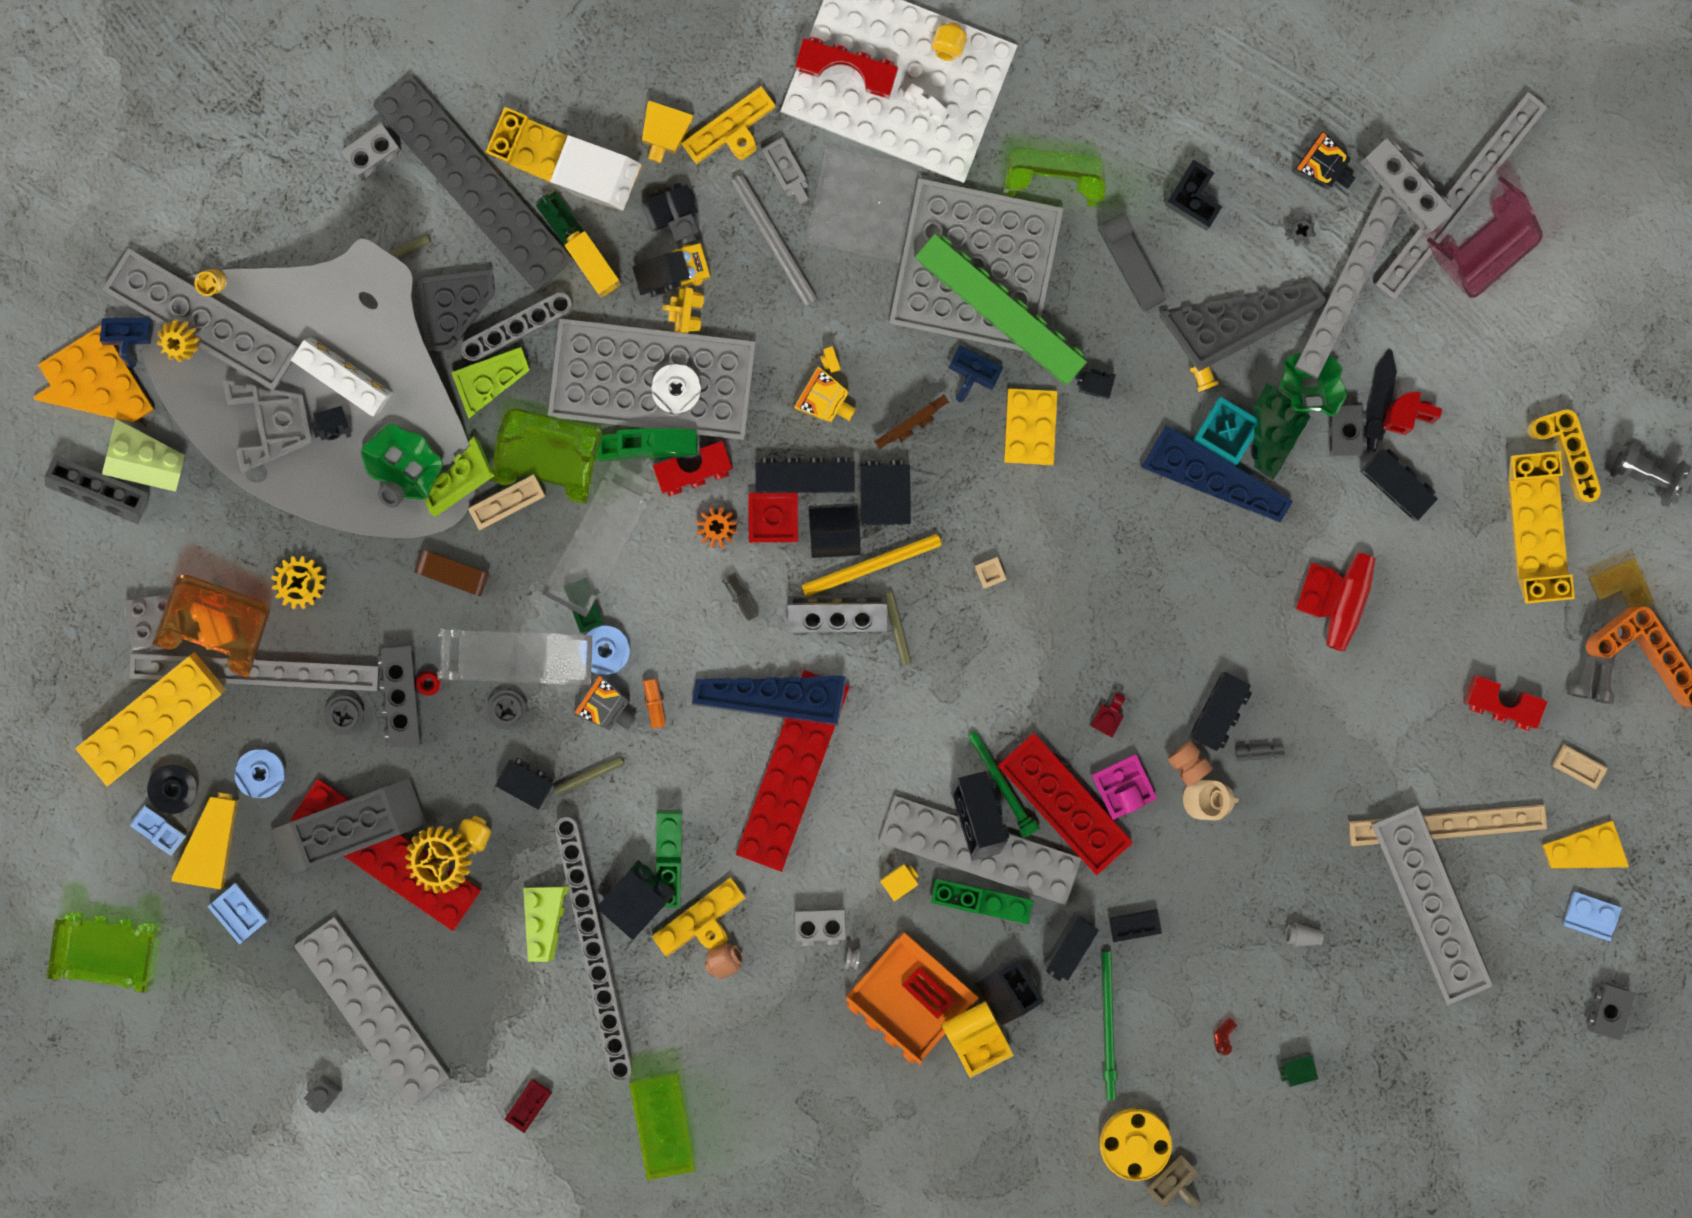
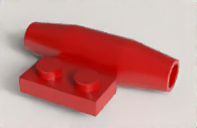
M1357 552L1343 578L1335 570L1311 563L1296 611L1318 618L1330 616L1326 640L1327 647L1345 652L1359 626L1371 590L1376 558Z

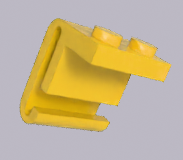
M986 1001L941 1024L969 1078L1014 1056Z

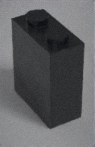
M878 460L865 461V465H860L861 526L910 525V465H905V460H890V465H880Z
M638 860L596 908L629 938L634 940L667 904L675 892L666 882L661 881L652 873L647 865L642 864Z
M1074 913L1044 961V965L1047 967L1046 972L1058 981H1061L1062 978L1068 981L1099 932V929Z

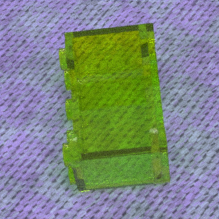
M72 911L55 919L46 979L60 980V978H65L72 981L83 980L124 986L123 988L127 989L133 986V991L147 993L153 989L161 929L157 928V924L142 922V924L133 925V921L128 919H118V922L108 921L107 916L93 915V919L84 918V913Z

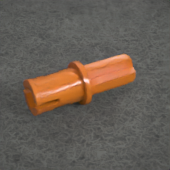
M658 679L642 681L647 702L645 706L648 707L651 727L653 729L664 727L666 725L662 707L664 700H661Z

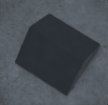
M858 506L809 509L812 558L861 555Z

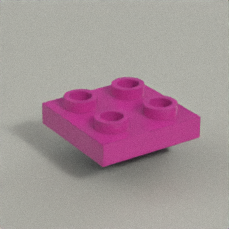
M1136 754L1091 775L1112 820L1136 811L1145 806V804L1157 799Z

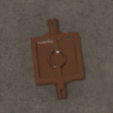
M943 394L933 402H929L928 406L890 432L886 431V434L874 441L879 450L898 439L902 443L914 434L912 431L914 428L920 426L922 429L933 422V415L938 412L937 410L949 403L948 399Z

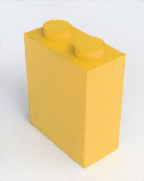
M577 231L566 239L568 241L565 244L566 249L601 299L621 286L620 281L585 231L581 234Z

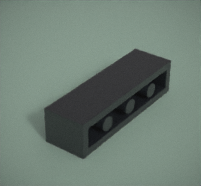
M848 457L835 458V462H825V458H810V462H800V458H785V462L775 463V458H761V463H755L756 493L855 492V462H849Z

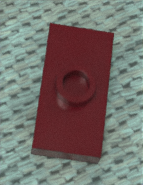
M532 1078L504 1120L525 1133L553 1091Z

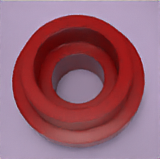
M432 671L421 673L416 680L417 690L426 696L436 694L441 687L440 677ZM426 679L433 681L431 688L425 687L424 682Z

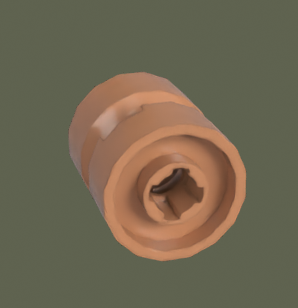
M1193 740L1184 744L1167 758L1174 770L1181 771L1179 776L1187 787L1202 779L1213 769L1205 757H1199L1201 751Z

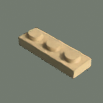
M532 475L468 508L479 531L546 496L535 475Z

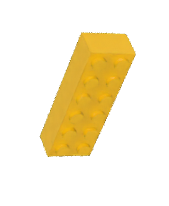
M194 652L75 749L108 787L222 695L226 688Z

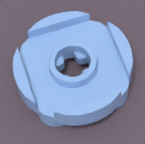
M600 626L592 629L585 635L581 643L580 654L589 670L596 674L609 675L618 672L626 665L630 656V646L627 637L619 629L612 626ZM608 643L612 654H607L606 658L601 656L602 652L598 651V648Z
M267 749L249 751L237 763L235 773L236 784L245 795L254 798H267L274 795L280 790L286 779L282 760L278 755ZM257 767L266 770L263 781L261 778H254Z

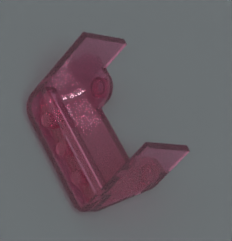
M1502 176L1498 178L1504 194L1493 203L1492 213L1494 218L1461 247L1458 248L1454 243L1440 246L1431 237L1426 240L1437 263L1461 291L1470 298H1475L1483 293L1540 243L1543 236L1527 196Z

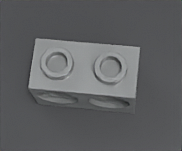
M380 123L343 149L341 153L360 178L365 176L367 179L378 172L377 167L384 162L389 164L397 159L399 156L397 153L401 149L384 125ZM381 140L389 142V147L384 152H379L376 148L377 143ZM361 154H366L369 158L368 163L364 166H358L356 163L357 157Z
M844 908L795 910L796 942L801 941L802 946L816 945V941L826 940V945L841 944L840 940H845ZM835 920L839 923L840 928L836 933H829L826 930L825 926L828 921ZM805 921H810L815 925V930L811 934H805L801 930V925Z

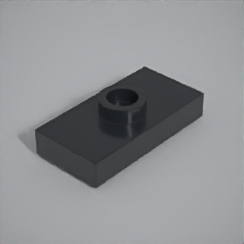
M1158 909L1108 917L1113 942L1162 934Z

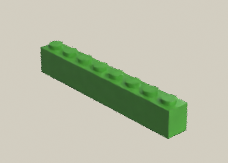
M934 234L916 255L915 260L1063 385L1067 386L1086 364V361L1083 359L1085 355L1076 347L1072 349L1064 343L1066 339L1059 332L1054 331L1052 333L1045 327L1047 323L1041 317L1030 315L1026 311L1028 307L1022 301L1011 299L1007 295L1009 291L1003 285L992 283L988 279L990 275L984 269L973 267L970 264L971 259L965 253L954 251L951 248L952 243L943 235L938 237Z

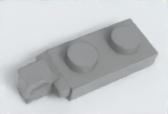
M783 137L761 148L763 155L788 197L794 195L800 206L809 202L804 191L808 187L806 178Z

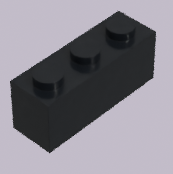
M1385 449L1379 450L1360 472L1413 521H1418L1438 500L1434 496L1436 491L1427 483L1421 484L1416 479L1418 476L1416 472L1409 466L1404 468L1398 462L1400 458L1390 449L1387 451Z
M1222 672L1189 738L1214 751H1218L1219 747L1223 749L1229 739L1227 732L1230 726L1235 727L1241 714L1238 711L1241 705H1246L1251 697L1252 692L1249 691L1251 685L1226 672Z

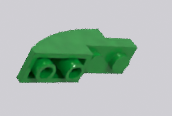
M691 429L617 430V434L598 436L597 459L600 462L644 457L655 460L698 455L697 431Z
M657 810L656 876L661 881L666 882L675 892L663 908H681L682 810Z
M936 879L931 903L1028 925L1034 900L991 889Z

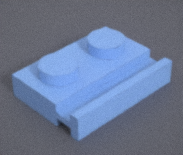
M237 883L207 906L239 944L268 921Z
M1573 891L1562 925L1611 941V936L1615 930L1622 908Z

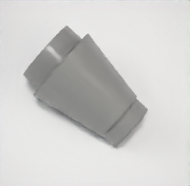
M1298 923L1289 924L1286 928L1285 942L1286 944H1291L1292 947L1322 945L1324 935L1322 930Z

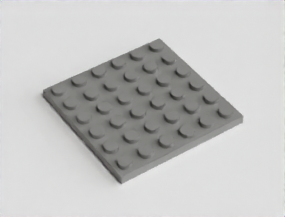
M919 178L889 324L1024 352L918 263L915 257L934 234L938 237L943 235L952 243L951 248L957 253L962 251L971 259L970 264L973 267L984 269L990 275L988 279L992 283L1003 285L1009 291L1007 295L1011 299L1022 301L1028 307L1026 311L1030 315L1042 317L1064 208Z

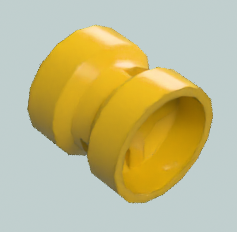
M219 269L201 272L195 278V288L203 296H210L223 291L227 283L226 276Z

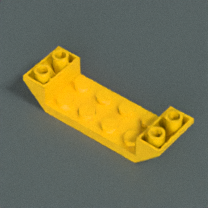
M504 107L485 153L514 168L550 182L567 135L532 121L526 115Z
M1561 451L1514 455L1510 458L1508 486L1516 571L1525 604L1575 599L1573 574L1568 575L1559 476H1563Z

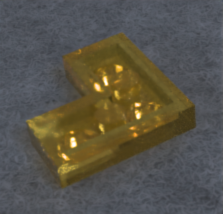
M1635 558L1588 577L1597 600L1621 591L1627 608L1631 606L1646 607L1654 603Z

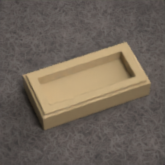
M1564 744L1552 764V767L1597 790L1608 769Z

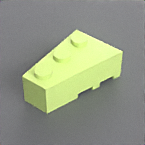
M115 419L102 474L176 492L185 455Z

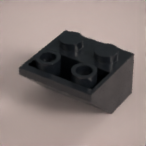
M1017 957L975 983L1001 1025L1023 1016L1045 1002Z

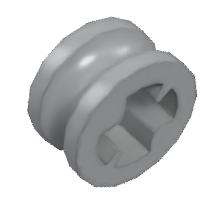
M848 947L845 969L853 967L854 970L858 969L860 948L852 950L851 947Z

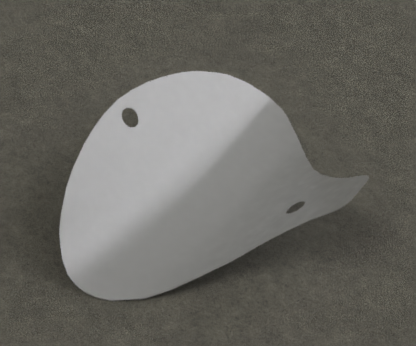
M359 239L355 241L345 254L331 261L312 266L220 270L226 276V287L223 291L210 295L212 298L298 348L303 340L313 337L393 392L382 411L372 417L292 362L276 390L303 395L311 443L262 464L267 469V477L261 482H253L246 476L245 472L240 473L236 453L238 448L262 446L254 404L227 405L223 385L224 381H233L236 385L246 386L248 384L256 386L257 389L268 391L270 389L200 348L189 360L185 359L182 362H177L175 358L168 360L167 353L160 354L163 347L156 344L160 339L157 335L158 331L163 329V326L153 321L151 344H141V349L147 371L159 397L170 415L200 452L224 475L245 491L287 513L311 522L366 536L388 538L427 536L454 526L467 513L473 501L475 490L436 517L429 513L424 499H403L397 507H387L378 497L379 489L386 482L372 479L365 470L361 458V448L384 426L390 423L397 424L408 431L419 433L426 438L433 451L443 460V467L439 475L446 473L455 463L453 459L458 453L462 455L470 446L459 417L422 340L414 316L411 299L413 283L411 271L403 262L372 241ZM198 274L180 279L195 287V278ZM360 292L371 294L376 299L378 307L376 309H369L363 305L359 299ZM342 406L351 437L347 438L346 434H342L335 440H321V437L315 438L311 426L312 423H315L313 414ZM391 447L384 458L390 464L396 465L403 456V453L396 447ZM411 462L405 469L404 474L415 480L423 468L416 462Z

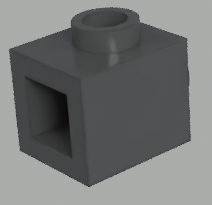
M322 1075L303 1099L307 1101L306 1105L312 1111L324 1113L342 1090Z

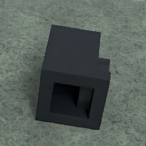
M1091 369L1090 372L1080 371L1076 385L1080 386L1079 392L1108 400L1116 374L1111 373L1109 377H1105V372L1097 369Z
M342 406L313 414L315 423H312L311 426L315 438L321 437V440H335L342 434H346L347 438L351 437Z

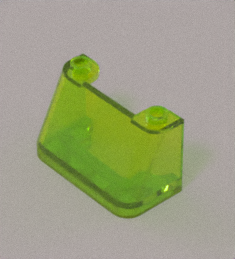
M1022 147L1012 149L1007 155L1002 189L1003 196L1014 197L1016 191L1026 189L1030 185L1032 175L1078 181L1076 193H1080L1086 198L1087 207L1100 208L1104 202L1106 191L1105 170L1103 162L1097 157Z
M518 408L509 409L504 415L497 434L492 465L494 477L490 481L501 485H509L514 483L518 476L528 478L535 475L538 481L564 486L565 495L571 501L587 504L601 445L602 432L597 427Z

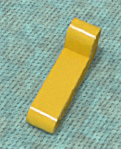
M1567 409L1532 420L1527 428L1528 434L1532 439L1544 440L1555 436L1576 500L1582 503L1597 500L1600 496L1601 488L1576 413ZM1561 415H1566L1569 418L1570 423L1567 428L1560 425L1559 419ZM1538 422H1542L1546 426V433L1543 436L1539 435L1536 431ZM1569 438H1573L1577 442L1575 451H1570L1567 447ZM1578 461L1583 463L1585 468L1581 475L1577 474L1574 468ZM1588 477L1587 481L1579 483L1578 479H1584ZM1586 488H1591V493L1583 495V491Z

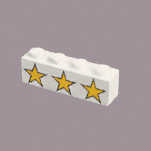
M313 337L303 340L291 359L292 362L372 417L382 411L393 392Z

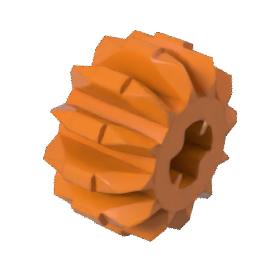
M710 507L712 516L708 517L705 512L701 513L706 521L697 520L696 524L704 526V529H699L696 533L697 535L707 534L702 538V543L707 542L711 538V548H714L716 540L719 541L720 548H723V538L729 543L733 542L732 538L727 534L728 532L737 534V530L729 529V526L737 524V520L728 522L727 520L733 515L731 511L723 517V507L719 508L718 515H715L714 507ZM717 520L719 524L724 525V529H720L722 531L720 534L710 531V525L713 526V521Z

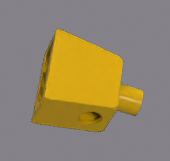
M648 101L642 142L651 146L647 159L661 164L665 151L676 154L694 121V116Z

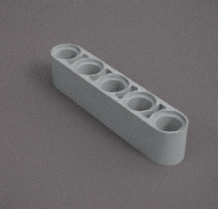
M564 293L554 294L467 339L461 347L462 355L470 362H479L558 321L559 318L562 319L568 316L573 310L572 300ZM558 299L567 300L568 307L564 311H557L555 309V302ZM535 311H545L546 318L543 322L536 323L533 321ZM516 321H520L524 325V329L520 334H513L511 332V326ZM500 333L502 336L500 344L496 346L489 343L490 335ZM471 344H477L480 348L479 354L475 357H470L467 354V349Z

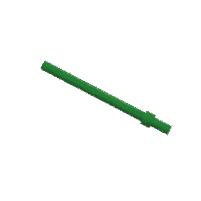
M1102 951L1105 1044L1103 1080H1106V1100H1116L1118 1070L1115 1069L1112 951Z

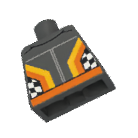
M600 674L573 713L607 730H611L615 723L629 730L636 717L624 710L630 701Z

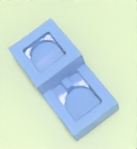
M145 804L130 823L132 828L151 840V843L172 856L186 837L177 827Z

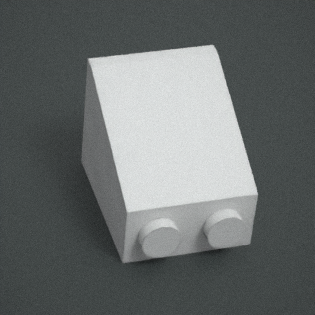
M568 135L550 182L580 198L623 211L641 164L622 154Z

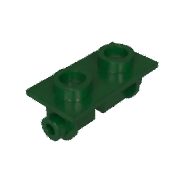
M556 191L550 195H545L536 204L538 210L564 245L568 243L566 239L573 233L579 231L581 234L584 232Z

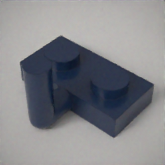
M150 317L102 318L100 342L102 345H120L119 357L129 368H134L137 362L129 353L130 345L151 344L153 321Z
M959 345L948 367L965 376L956 395V400L964 402L974 382L992 390L1003 366Z

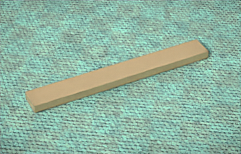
M1545 804L1422 815L1432 839L1547 829ZM1381 819L1348 821L1350 846L1379 844L1371 823Z

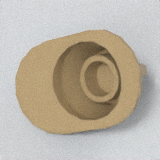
M1199 780L1193 785L1186 787L1183 794L1185 810L1191 817L1199 820L1223 819L1233 810L1234 804L1239 802V799L1234 797V793L1229 786L1213 780Z

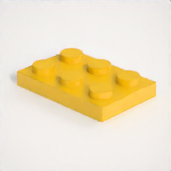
M1008 389L1004 463L1054 465L1057 391Z

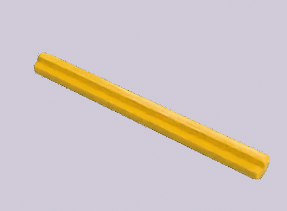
M934 534L802 585V590L805 596L814 595L940 547L942 545L941 539L938 534Z

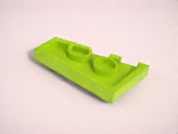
M518 347L452 371L451 374L467 416L470 418L530 369L522 347Z
M474 436L468 442L470 446L462 455L458 453L453 459L455 463L446 473H441L432 486L430 495L424 499L429 513L434 517L494 477L481 444Z
M569 886L523 888L528 962L554 961L560 933L558 931L560 917L564 914L565 907H562L564 895L568 894Z

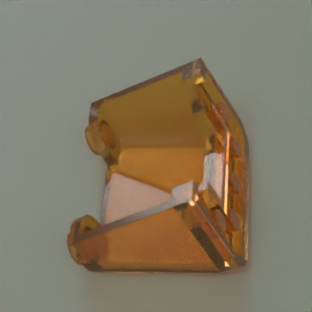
M180 575L174 580L166 599L152 644L164 649H174L184 639L230 655L227 662L228 668L232 672L248 678L269 618L270 609L263 601L190 575Z

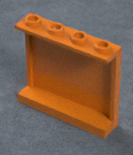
M903 931L847 994L845 1000L848 1002L846 1006L854 1014L858 1015L860 1012L867 1018L865 1023L875 1032L879 1029L885 1034L883 1039L893 1048L898 1045L904 1051L902 1053L903 1057L913 1064L916 1061L921 1065L924 1057L945 1035L941 1024L964 1013L979 997ZM918 967L955 1001L939 1019L934 1017L902 986ZM920 975L916 977L942 1004L945 1005L947 1003ZM913 982L909 984L937 1012L940 1010Z

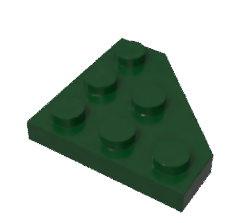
M1266 384L1254 404V414L1258 415V426L1254 427V445L1258 447V457L1254 458V467L1265 476L1274 480L1311 416L1306 412L1295 411L1288 397L1274 386Z

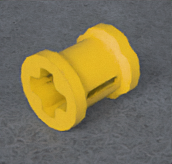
M1210 366L1198 372L1196 367L1190 369V372L1194 373L1199 386L1197 388L1198 392L1219 384L1214 379Z

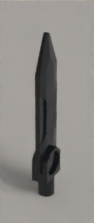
M1391 349L1386 351L1375 368L1366 425L1364 427V435L1368 438L1367 451L1376 452L1378 440L1382 441L1386 430L1382 428L1386 411L1391 405L1397 374Z

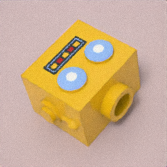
M701 243L696 245L686 244L683 245L682 249L672 251L683 252L690 280L681 283L682 287H688L691 284L698 286L703 281L711 279Z

